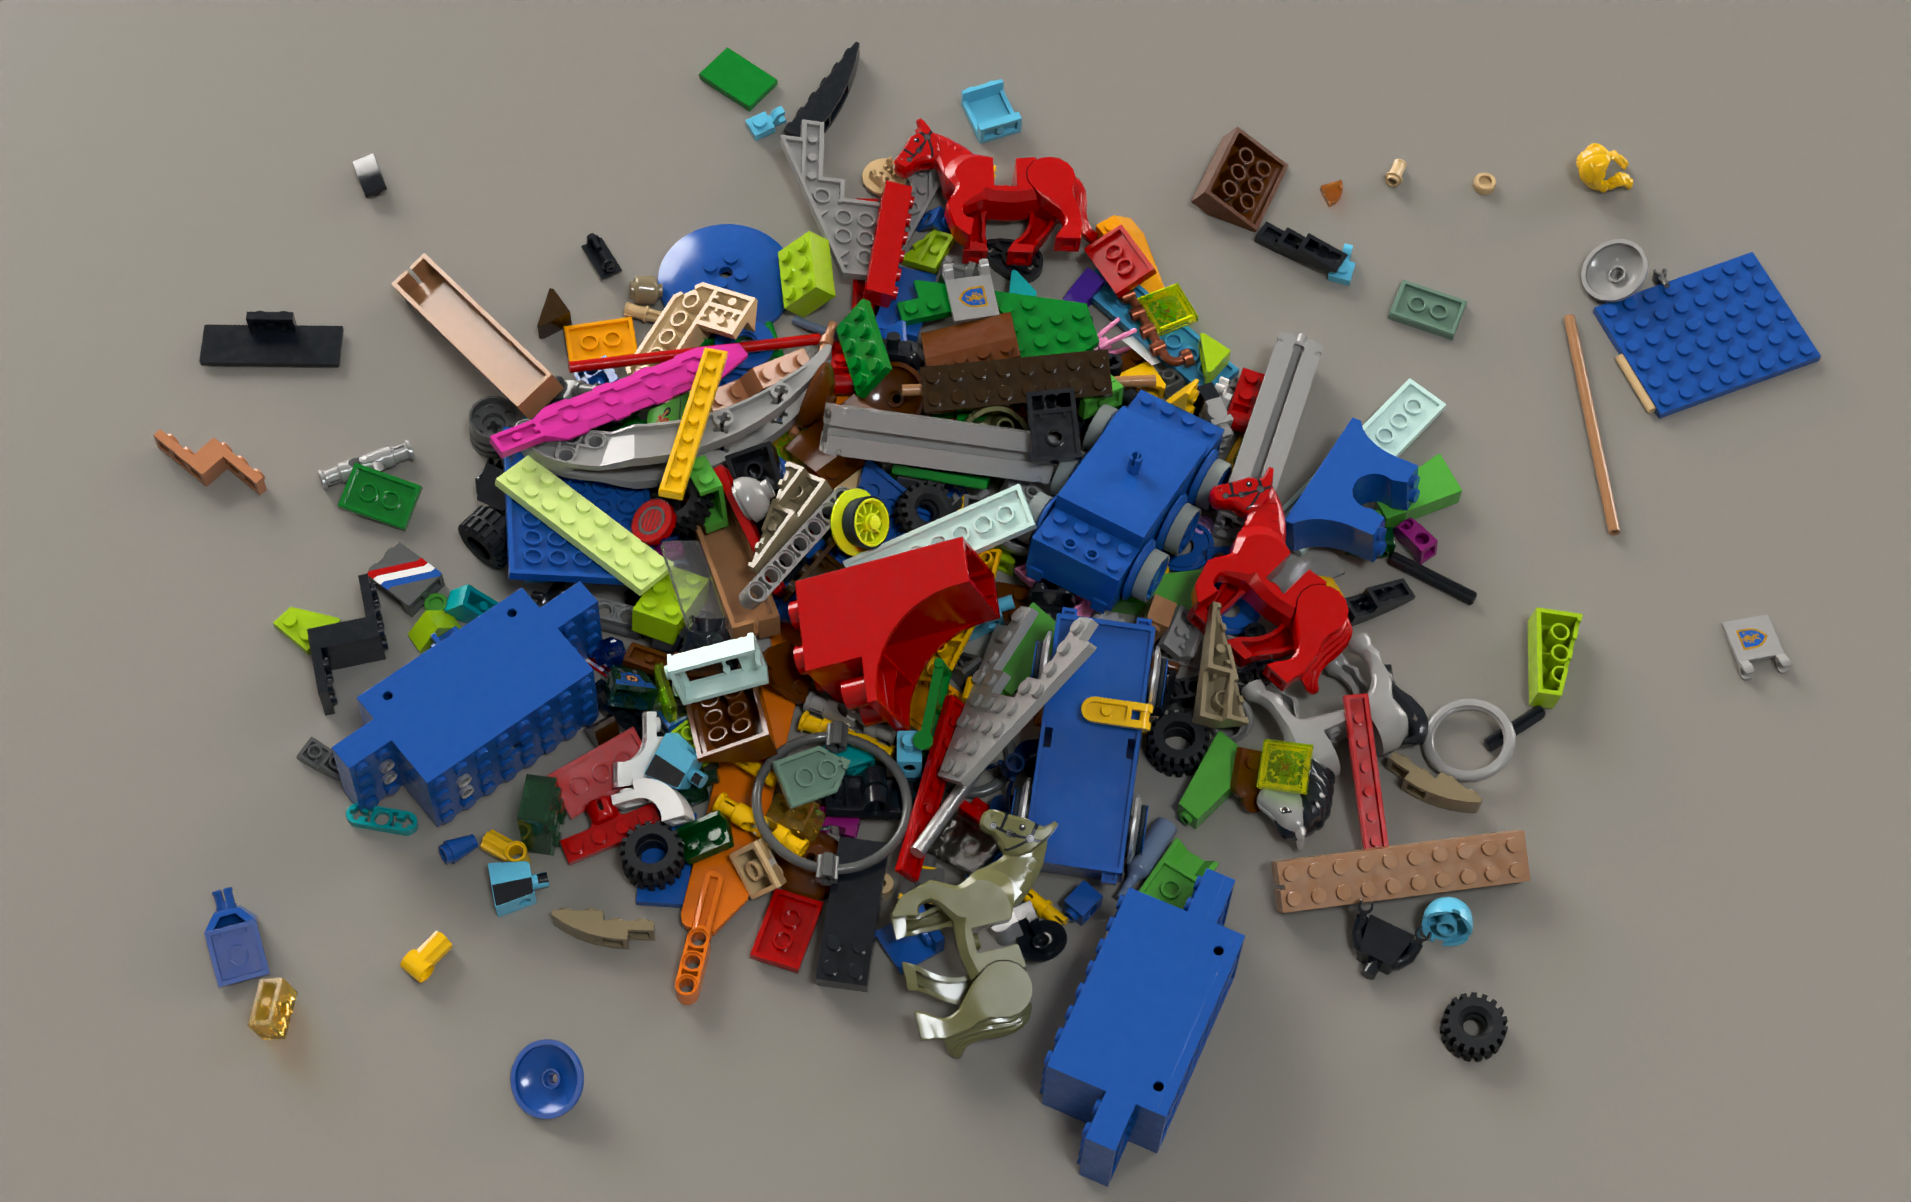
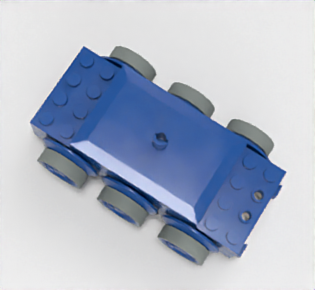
M1140 390L1129 407L1125 405L1118 410L1108 404L1102 405L1090 423L1083 441V450L1087 453L1081 451L1082 459L1060 462L1050 486V493L1055 497L1053 498L1040 491L1029 503L1037 528L1016 537L1018 540L1030 545L1025 567L1027 570L1026 576L1037 582L1044 578L1090 601V608L1101 614H1104L1106 610L1111 612L1121 596L1124 601L1133 596L1145 603L1148 602L1163 579L1169 563L1170 556L1162 551L1165 550L1177 557L1182 554L1190 542L1201 516V509L1195 505L1207 511L1212 510L1213 508L1208 501L1210 491L1214 486L1225 484L1229 480L1232 464L1219 459V448L1224 429L1143 390Z

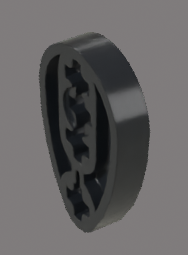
M1005 238L988 239L986 242L987 249L995 248V250L987 253L989 266L996 273L1009 281L1011 280L1012 270H1016L1028 283L1039 278L1043 271V255L1040 250L1035 253L1030 266L1007 265V252L1015 240ZM1032 265L1036 266V268H1032V270L1028 269V267H1032Z

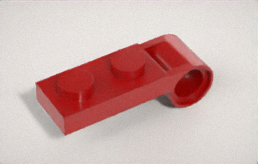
M836 341L832 346L831 362L836 381L834 395L854 394L852 378L840 341Z
M1243 367L1227 415L1231 414L1234 419L1231 425L1233 431L1245 434L1265 374Z

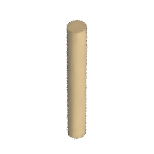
M1618 355L1615 360L1646 411L1649 414L1653 413L1656 407L1624 355Z

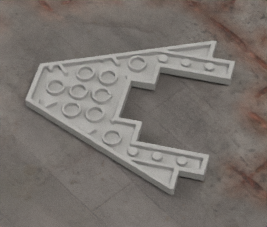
M802 119L800 137L781 135L779 143L822 237L829 240L830 254L841 278L866 281L880 202L845 198V179L823 177L824 122ZM935 169L918 171L910 176L911 196H914L915 199L912 210L908 209V214H912L909 227H905V232H908L906 245H902L901 250H905L941 186Z
M1020 606L1012 614L1011 622L1008 626L997 624L979 670L972 677L973 686L963 711L956 722V729L937 776L944 781L968 787L1096 650L1097 647L1088 641L1099 625L1091 618L1079 616L1072 623L1070 632L1065 640L1058 645L1053 659L1045 665L1040 679L1027 677L1018 686V692L1014 698L1001 695V692L1011 678L1002 670L1039 613L1033 608Z

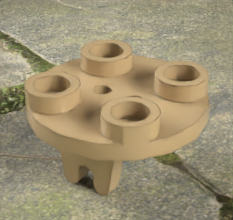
M891 156L870 162L864 168L862 174V182L865 188L880 199L886 180L904 185L907 183V178L902 179L895 174L893 169L895 160Z

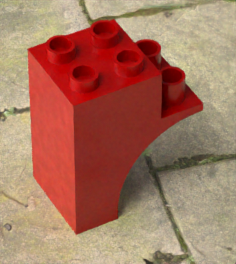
M963 536L795 581L797 600L789 602L788 605L793 627L797 631L801 630L802 645L795 646L793 650L795 664L801 675L809 674L820 693L826 691L836 701L845 704L847 709L859 708L861 719L866 727L888 722L896 731H911L910 707L913 693L923 670L932 657L948 641L963 631L1001 618L994 573Z

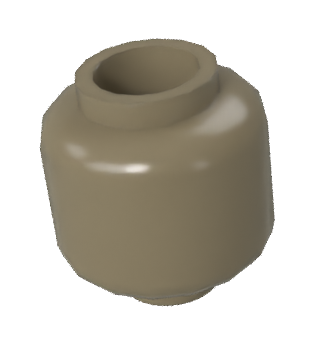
M636 276L634 281H630V299H634L636 305H655L658 302V297H663V284H658V279L655 276Z

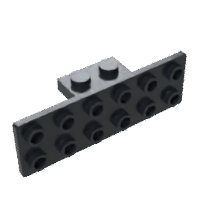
M287 311L247 312V325H204L199 360L201 365L340 366L344 333L343 326L297 325L294 312Z

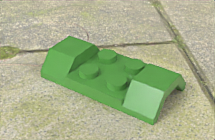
M1175 838L1139 891L1184 909L1188 897H1192L1193 887L1198 875L1203 876L1207 868L1215 871L1219 863L1216 861H1204L1189 852L1181 840Z

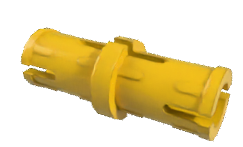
M1033 888L1030 889L1027 893L1028 895L1022 900L1024 902L1031 901L1037 916L1040 918L1044 917L1046 920L1056 921L1061 925L1062 923L1066 925L1069 921L1068 917L1053 906L1052 901L1049 899L1045 900Z

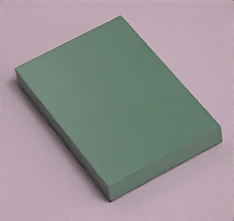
M1402 280L1388 319L1453 340L1467 301Z

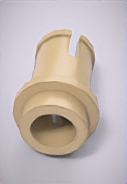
M1395 159L1390 172L1386 173L1385 180L1390 187H1397L1402 183V175L1407 167V163L1404 160Z

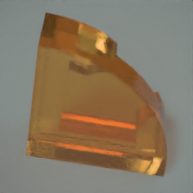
M1342 180L1321 185L1320 192L1328 207L1335 205L1340 200L1343 190Z

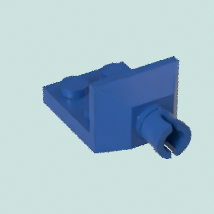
M232 887L223 889L225 900L223 899L221 889L212 892L217 908L204 932L218 988L270 974L257 924L259 921L258 916L241 905L237 906Z

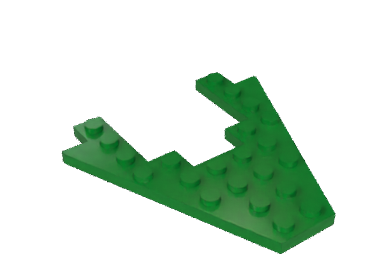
M914 280L913 286L917 299L897 302L900 320L905 321L906 326L952 316L946 285L943 283ZM994 291L999 314L1011 312L1021 357L1092 351L1098 347L1099 338L1086 303ZM974 410L930 414V416L943 419L956 418L958 421H964ZM989 414L982 415L973 421L981 420L984 422Z

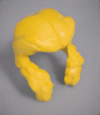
M1593 143L1588 145L1577 156L1576 166L1580 179L1590 189L1605 193L1607 190H1613L1619 186H1625L1628 190L1633 187V179L1628 174L1622 172L1615 173L1608 180H1603L1606 176L1610 160L1615 161L1624 170L1629 165L1627 159L1618 154L1616 150L1608 152L1604 146Z

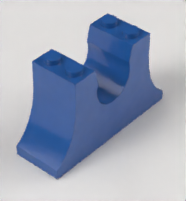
M1352 417L1285 519V542L1288 549L1297 551L1308 547H1329L1349 552L1374 563L1378 555L1381 556L1387 546V542H1385L1387 531L1385 528V517L1375 510L1361 505L1368 502H1381L1391 508L1407 511L1412 503H1416L1420 495V490H1418L1420 481L1418 465L1396 457L1378 447L1366 435L1361 420Z

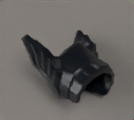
M691 615L689 617L688 632L684 636L679 653L732 640L728 629V617L697 618ZM737 658L726 661L731 670L738 669L737 665L739 663Z

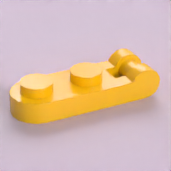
M1095 696L1089 697L1083 702L1081 712L1084 719L1091 723L1150 731L1151 723L1149 722V717L1153 713L1154 706ZM1132 711L1140 712L1139 720L1131 719Z

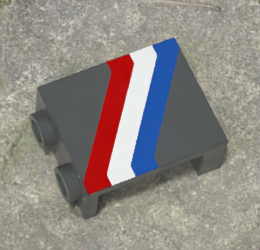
M401 542L389 548L384 557L378 563L373 564L367 573L370 583L375 582V585L378 584L402 602L405 613L410 617H413L424 606V601L430 594L438 593L445 586L443 574Z

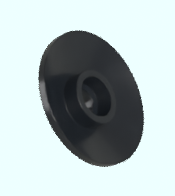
M1041 920L1040 923L1044 932L1034 936L1032 931L1020 936L1017 944L1023 958L1031 962H1046L1057 957L1067 944V933L1060 923L1052 920Z

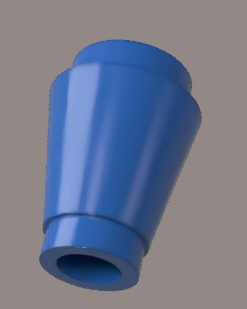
M470 834L445 840L442 845L438 846V849L445 864H455L478 848V843L475 836Z

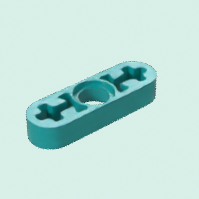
M355 803L346 810L348 823L353 827L410 836L417 831L419 826L416 815L410 811L375 806L370 810L367 808L361 810L364 816H359L358 820H355L352 815L358 812ZM380 815H387L389 817V821L384 825H379L375 822L376 818ZM394 816H396L397 822H395V826L393 827ZM406 819H410L411 824L407 825V828H403L402 823L406 822Z

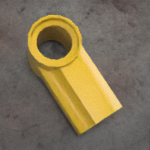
M493 829L489 832L487 831L482 838L481 850L503 862L527 861L531 864V858L523 842L513 841ZM523 854L520 858L513 859L515 855Z
M436 931L417 950L409 951L402 959L400 967L419 983H422L430 977L435 969V965L453 948V945L444 934Z

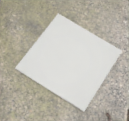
M1133 336L1121 339L1151 365L1161 363L1158 358L1153 357L1151 352Z

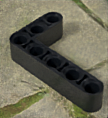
M1250 623L1246 626L1243 637L1262 636L1267 634L1262 624ZM1274 659L1254 661L1247 664L1248 667L1237 669L1239 678L1237 684L1238 682L1248 684L1254 680H1261L1265 686L1272 683L1271 681L1265 682L1262 680V678H1267L1262 672L1267 664L1275 662ZM1199 675L1175 679L1172 692L1175 697H1171L1166 710L1194 707L1196 693H1192L1189 690H1197ZM1238 684L1239 692L1244 687L1243 685Z

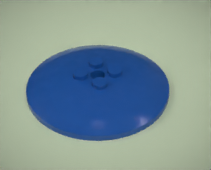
M719 224L695 230L676 242L667 252L661 263L658 274V284H663V297H660L661 302L665 308L674 294L681 291L685 294L694 290L695 285L704 282L755 297L758 300L756 321L763 325L768 321L774 323L786 310L783 303L778 252L783 248L767 234L743 225ZM723 272H729L732 274L728 278L720 276V274H722ZM712 333L709 338H715L717 334Z

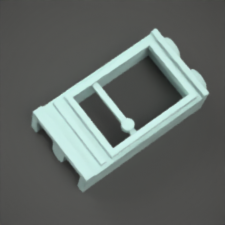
M753 632L748 633L747 637L724 641L678 653L674 656L667 654L668 665L664 666L667 679L672 680L674 695L680 697L683 705L769 683L768 666ZM738 658L742 668L730 671V666L727 665L726 661ZM719 662L722 663L724 673L689 681L685 672Z

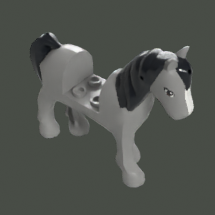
M1367 633L1356 635L1349 640L1348 648L1365 662L1370 673L1371 684L1369 685L1362 678L1356 666L1349 665L1343 653L1331 661L1324 668L1328 675L1337 677L1349 688L1352 695L1368 693L1377 756L1382 757L1390 754L1401 745H1422L1427 739L1429 727L1428 717L1424 709L1412 696L1402 691L1396 685L1391 664L1385 665L1383 663L1380 652L1372 645L1369 635ZM1254 680L1245 685L1240 692L1247 701L1261 705L1273 716L1284 735V745L1313 748L1306 794L1262 788L1257 796L1258 808L1271 818L1280 835L1286 840L1295 841L1298 850L1301 851L1305 843V837L1321 830L1331 813L1335 778L1339 776L1341 769L1334 748L1338 743L1346 739L1348 741L1344 709L1301 719L1298 700L1295 696L1287 694L1285 690L1282 692L1273 683L1265 686L1261 680ZM1284 751L1287 765L1291 764L1288 769L1294 780V774L1300 773L1302 775H1298L1297 780L1294 781L1295 786L1299 785L1303 777V769L1308 773L1304 765L1300 767L1296 764L1298 759L1300 764H1304V755L1298 752ZM1291 754H1293L1294 757H1298V759L1293 760ZM1301 783V788H1300L1299 786H1297L1296 788H1299V789H1302V790H1303L1302 783Z

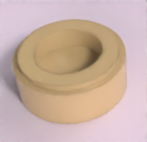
M1479 173L1475 176L1473 188L1478 194L1489 195L1495 190L1496 179L1493 175Z

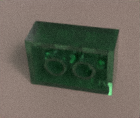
M526 775L517 822L521 840L525 844L528 853L554 856L555 848L560 847L562 833L559 832L560 824H565L566 810H564V799L561 798L562 788L558 786V781L555 777Z

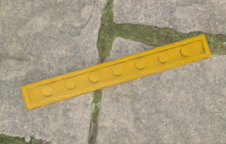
M704 348L658 490L661 497L683 500L728 358V351Z

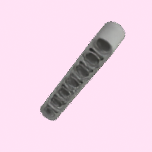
M841 486L835 489L739 594V602L742 607L749 610L758 607L829 530L834 504L837 498L843 492L849 490V488ZM808 529H811L814 535H812ZM794 544L799 547L800 551L794 547ZM779 560L783 561L786 567L781 565ZM765 576L770 578L771 583L765 579ZM750 592L754 593L757 599L753 598Z

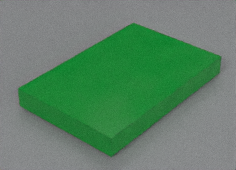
M728 47L699 73V79L749 112L778 85L776 78Z
M354 463L337 506L343 510L406 531L423 487Z

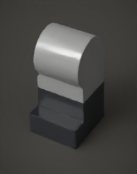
M1031 901L1013 908L1012 919L1008 923L991 927L997 942L1003 945L1010 944L1017 937L1032 931L1034 936L1044 932Z

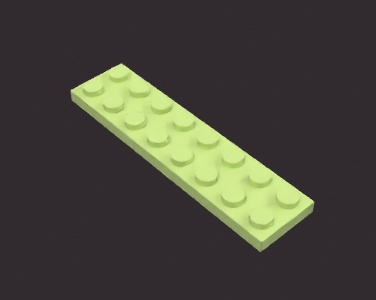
M529 455L496 478V487L639 596L672 571V563L647 544L641 542L639 538L548 469L534 461Z

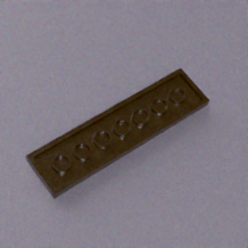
M1108 349L920 367L925 415L971 411L991 406H1022L1026 404V392L1074 387L1075 400L1113 397Z

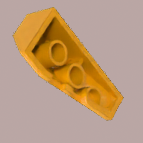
M1113 215L1097 224L1095 228L1097 240L1120 224L1123 225L1157 272L1141 283L1140 286L1153 297L1165 293V287L1145 235L1131 218Z

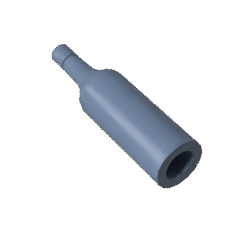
M1162 817L1155 819L1145 835L1142 855L1135 853L1130 865H1127L1128 876L1116 895L1117 899H1119L1121 894L1126 895L1129 887L1133 889L1138 881L1149 877L1177 833V827L1171 821Z

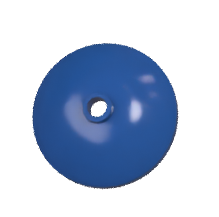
M552 1039L532 1042L522 1049L513 1063L510 1077L512 1093L518 1105L533 1117L553 1119L563 1116L576 1105L583 1091L584 1071L581 1061L572 1048L563 1042ZM554 1074L558 1077L556 1083L553 1081Z

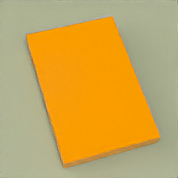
M632 317L564 326L569 361L601 358L604 355L607 357L635 354L638 349Z

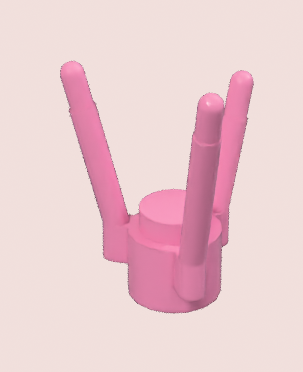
M1117 317L1097 333L1099 345L1094 350L1108 349V353H1125L1132 348L1128 346L1109 351L1112 349L1111 344L1136 333L1137 329L1133 328L1110 340L1106 336L1102 338L1104 334L1121 320Z

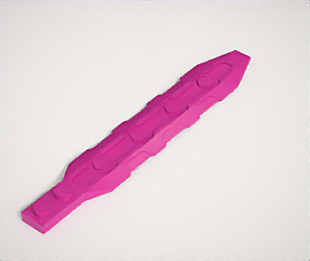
M739 343L691 349L674 356V359L653 367H645L620 380L596 386L591 391L579 396L563 399L545 406L532 420L491 435L490 444L502 459L542 442L571 440L588 433L593 428L611 421H619L631 416V413L654 404H662L672 400L674 396L691 390L704 348L728 351V358L721 379L748 358V354Z

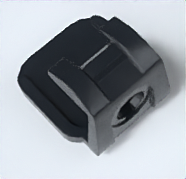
M1034 583L1033 587L1027 592L1026 607H1029L1034 602L1046 614H1052V618L1056 621L1057 613L1062 614L1063 607H1075L1076 594L1058 585L1057 589L1052 590L1048 589L1045 583Z

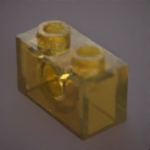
M284 978L260 979L248 1026L262 1040L286 1039L298 992Z

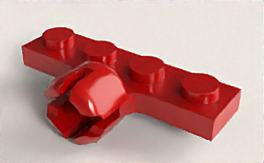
M611 796L600 797L604 807L602 810H600L595 799L589 802L586 810L592 823L591 827L560 840L569 865L571 866L622 845L623 837L627 838L626 833L630 829L634 831L635 825L639 823L641 826L645 825V821H650L651 824L660 821L662 824L655 804L650 803L626 814H621L618 808L612 805Z

